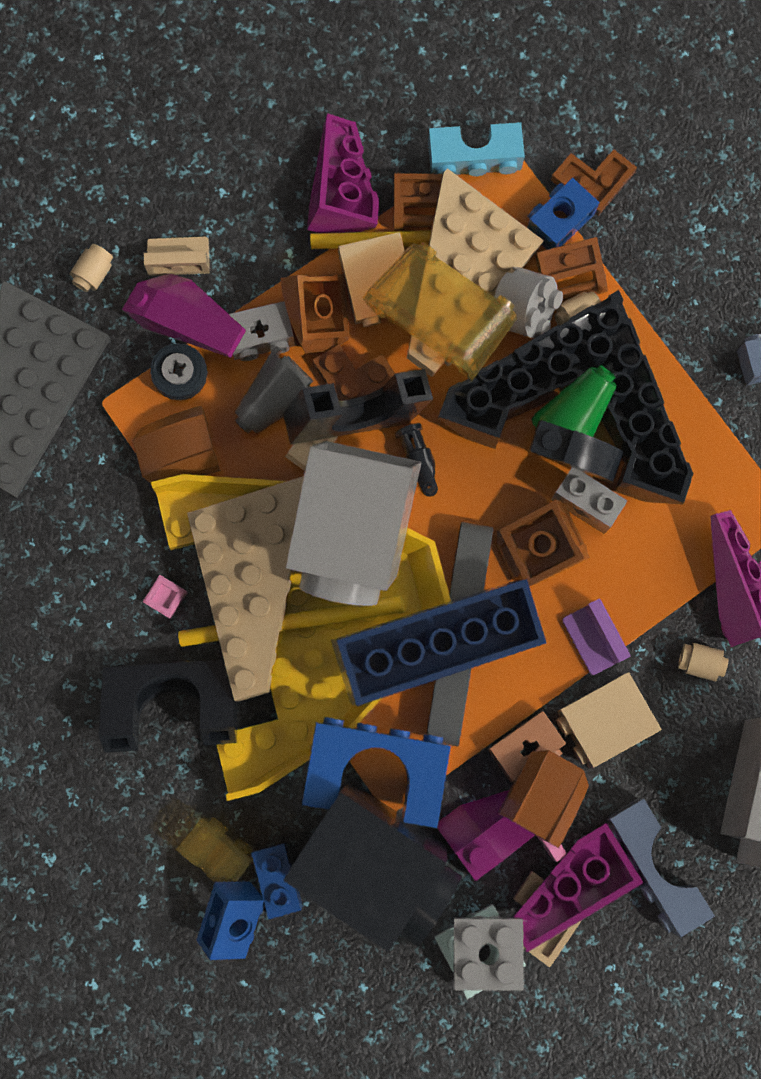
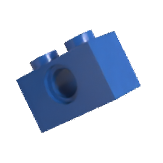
M574 178L565 185L563 183L557 185L549 195L551 199L545 205L539 203L528 215L529 223L527 228L544 240L542 246L546 250L564 245L595 215L600 203ZM562 211L567 215V218H558L553 212Z
M287 843L252 852L268 919L300 911L303 905L299 891L283 881L292 867Z
M251 882L214 883L197 937V942L209 960L246 958L249 946L254 939L255 927L259 915L263 911L264 899Z

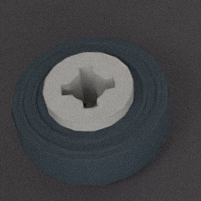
M180 343L167 345L158 351L152 360L150 370L152 382L159 393L169 399L180 401L192 398L198 394L206 383L208 373L205 360L199 351L187 344Z

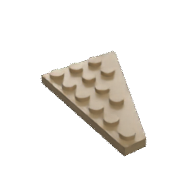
M304 476L187 513L234 701L262 695L270 690L271 671L276 660L277 653L275 651L279 631L282 630L287 605L286 596L291 585L290 576L292 569H287L286 565Z

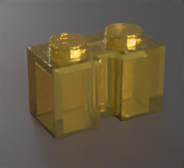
M206 817L201 818L176 849L193 865L205 872L214 882H237L254 861L253 856L250 855L253 849L240 838L233 841L227 836L225 832L228 828L215 817H212L210 820Z

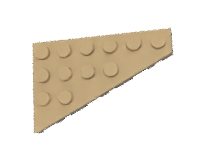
M448 168L443 173L441 179L442 182L429 240L424 274L406 357L420 369H425L426 373L431 377L491 307L502 277L507 272L513 273L515 271L514 267L523 268L544 241Z

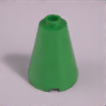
M601 365L598 369L590 367L534 414L531 418L533 425L537 427L539 420H543L593 437L617 387L613 382L615 375Z

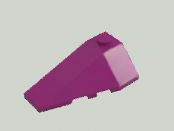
M328 113L324 121L309 205L307 230L317 233H351L374 229L378 224L379 199L377 192H373L370 179L372 176L370 169L365 167L362 157L364 149L356 123Z
M171 273L137 283L122 308L125 313L144 329L230 358L246 332L236 320L192 280Z
M729 510L710 516L719 619L722 624V633L728 640L730 647L761 637V561L757 562L750 555V542L734 514Z
M510 790L462 804L438 821L437 829L475 881L535 836L532 832L497 813Z
M607 823L579 839L513 917L523 919V946L527 952L594 914L643 883Z

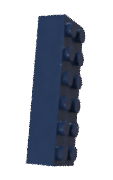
M527 579L515 580L331 640L350 704L355 706L547 643Z

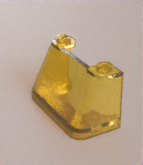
M421 242L420 245L412 243L369 287L362 299L372 312L382 319L386 317L389 322L401 327L441 355L446 362L460 369L459 373L473 381L517 320V316L513 311L515 305L502 295L495 298L436 257L437 252L425 242Z

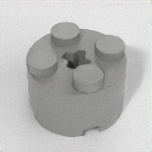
M514 267L515 271L513 273L507 272L502 277L495 292L493 305L498 307V316L493 315V321L498 328L526 337L536 338L550 330V321L555 309H558L562 303L563 292L557 290V283L553 277L524 268Z

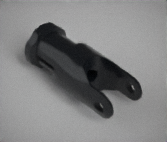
M411 424L396 431L395 436L402 443L406 454L404 458L421 462L418 482L423 493L431 497L438 491L434 478L435 460L431 449L426 447L421 434L422 424ZM411 438H413L416 445L415 449L413 448Z

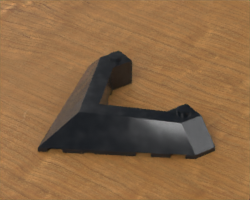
M620 290L612 293L607 299L595 306L592 305L572 316L564 324L553 327L515 349L512 354L500 361L496 360L477 371L474 376L451 386L448 389L438 416L439 420L465 439L495 449L505 421L551 401L590 367L598 369L601 365L615 375L613 382L617 385L601 419L615 446L624 452L622 456L624 465L615 492L643 502L683 505L693 477L689 462H686L681 450V442L674 424L669 420L665 410L664 399L647 357L643 355L640 348L641 342L623 306L624 300Z

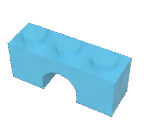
M521 122L491 124L488 144L482 148L467 146L462 141L460 126L429 128L428 147L431 174H443L447 168L454 174H469L471 176H482L487 172L512 174L517 170H522L525 156Z

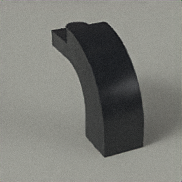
M539 420L528 450L534 454L576 468L592 478L609 484L614 482L624 454L619 448L604 441L543 420Z

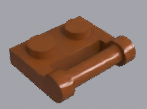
M394 173V230H403V227H432L435 215L403 214V207L436 208L443 174Z
M597 237L535 253L539 273L551 276L555 280L592 271L593 280L557 289L563 292V300L570 299L581 292L588 293L593 291L601 294L608 291Z

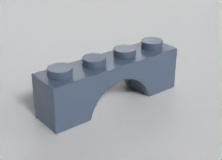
M637 798L605 818L610 830L644 883L640 886L641 891L650 904L655 902L661 914L657 915L667 933L672 931L675 935L683 937L715 917L696 886L690 884L671 885L656 871L652 860V845L661 826L644 799Z

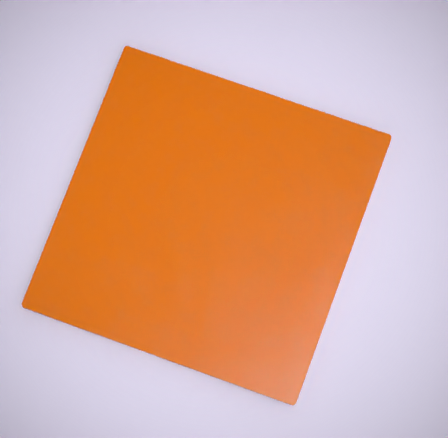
M525 161L523 162L522 170H517L512 174H501L500 172H487L482 176L456 174L526 228L529 223L528 215L539 203L545 205L551 199L549 192ZM393 206L378 216L376 228L362 232L431 231L432 227H403V230H394ZM403 207V214L435 215L436 208ZM562 211L553 212L558 218H567ZM577 231L564 245L585 239ZM541 245L536 252L543 251L546 249ZM424 246L404 247L416 301H418L424 274V268L416 259V255ZM338 249L327 250L290 276L307 275V277L343 274ZM534 254L523 268L539 273ZM604 264L608 291L597 295L602 302L609 295L620 290L624 300L623 306L641 342L640 348L643 355L647 357L664 399L665 410L669 420L674 424L681 442V450L686 462H689L693 477L683 505L643 502L615 492L624 465L622 459L612 484L593 478L626 499L627 503L605 534L569 512L587 547L589 558L530 586L546 644L471 668L460 742L458 747L451 746L446 775L589 673L562 622L564 617L600 598L625 646L633 642L716 582L710 516L731 510L750 542V555L752 556L761 549V469ZM592 271L555 280L557 289L593 280ZM281 282L235 312L283 302ZM345 284L349 339L341 347L354 368L358 369L383 354L395 373L420 370L418 366L406 358L413 327L409 317L400 320H393V316L380 318V324L370 327H363L362 323L355 324ZM493 304L486 311V314L492 321L493 315L498 316V307ZM555 309L554 314H553V316H552V319H551V321H550V322H551V327H550V329H552L553 327L557 326V323H556V320H555V317H554L555 313H557L556 309ZM291 324L295 346L289 347L290 349L287 352L281 353L279 356L281 358L289 356L313 380L309 385L310 387L326 385L313 364V359L325 352L305 353ZM497 328L493 335L484 340L474 353L469 352L464 360L458 359L450 366L443 363L432 377L427 374L433 400L409 424L338 436L334 442L404 458L406 454L400 439L396 438L395 432L411 424H422L421 434L426 447L431 449L435 460L434 478L438 491L434 496H426L417 481L407 528L435 541L448 592H450L461 522L493 527L484 590L512 582V576L497 548V531L553 502L551 500L572 468L571 466L528 451L536 430L531 418L547 403L505 421L495 449L465 439L438 419L448 389L451 386L474 376L477 371L496 360L500 361L512 354L515 349L534 339L501 328ZM263 330L256 331L258 338L265 336ZM187 343V345L199 351L205 360L208 371L206 383L198 394L181 401L167 398L159 393L154 386L150 368L102 401L104 409L135 453L133 440L141 428L170 415L202 406L207 419V427L213 449L220 467V471L204 476L287 482L305 475L303 469L285 457L293 444H290L284 417L258 434L253 430L248 434L235 421L238 418L235 410L271 352L259 354L258 358L251 361H241V359L235 360L233 355L230 358ZM601 420L593 437L615 446ZM411 438L413 448L415 449L416 445L413 438ZM435 680L383 697L360 723L377 726V733L390 735V729L392 728L409 731V738L423 740V735L427 734ZM368 748L358 752L349 760L374 797L395 811L403 807L407 787V773L404 764L395 753L383 748Z

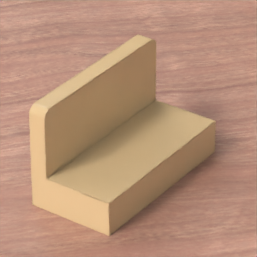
M207 237L148 239V253H144V266L149 276L166 275L169 273L174 275L210 274L209 240Z

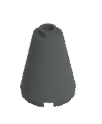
M278 346L272 350L235 410V413L238 415V418L235 420L236 423L248 434L252 430L258 434L283 418V413L301 389L310 387L309 385L313 382L304 370L289 356H284L283 358L279 356L283 350Z

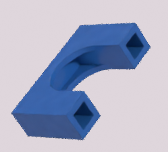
M324 717L323 723L316 722L302 805L330 809L339 795L342 774L348 761L362 750L383 748L395 753L406 769L407 787L401 817L402 821L437 828L451 746L443 744V737L424 734L423 740L409 738V731L392 728L390 729V735L377 733V726L357 723L356 729L343 727L344 720Z

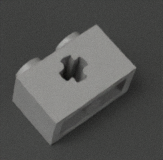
M284 301L229 314L246 330L233 353L235 360L251 361L258 358L259 354L272 352L276 346L283 350L281 353L287 352L290 349L289 347L295 346ZM263 330L265 336L258 338L256 331Z
M573 467L551 499L552 501H561L569 512L603 534L611 528L627 503L626 499Z

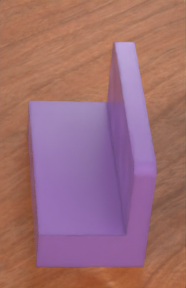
M600 598L562 619L590 675H595L631 657Z

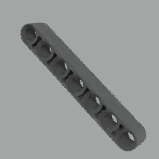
M461 522L449 592L451 601L484 591L493 527ZM471 668L435 680L427 735L443 737V744L459 746Z

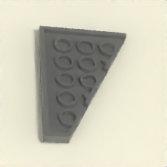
M3 281L0 290V489L18 498L111 338L108 334L6 281Z

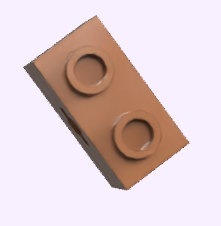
M544 711L538 713L487 749L509 782L516 780L529 756L521 754V751L524 749L522 744L524 741L527 744H535L536 747L532 752L550 750L558 756L563 754L560 748L566 742Z

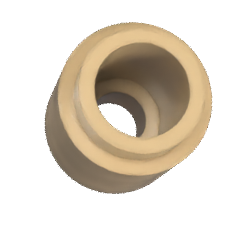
M92 244L89 249L85 248L70 272V275L74 278L72 283L85 292H88L89 289L96 291L112 267L110 262L113 256L96 244Z
M593 291L588 293L581 292L561 303L560 307L556 309L557 313L554 315L557 325L564 324L572 316L592 305L595 306L600 303L601 300L598 295Z
M692 643V645L684 644L678 662V669L685 670V674L716 682L718 676H725L729 659L724 657L723 650L697 643Z

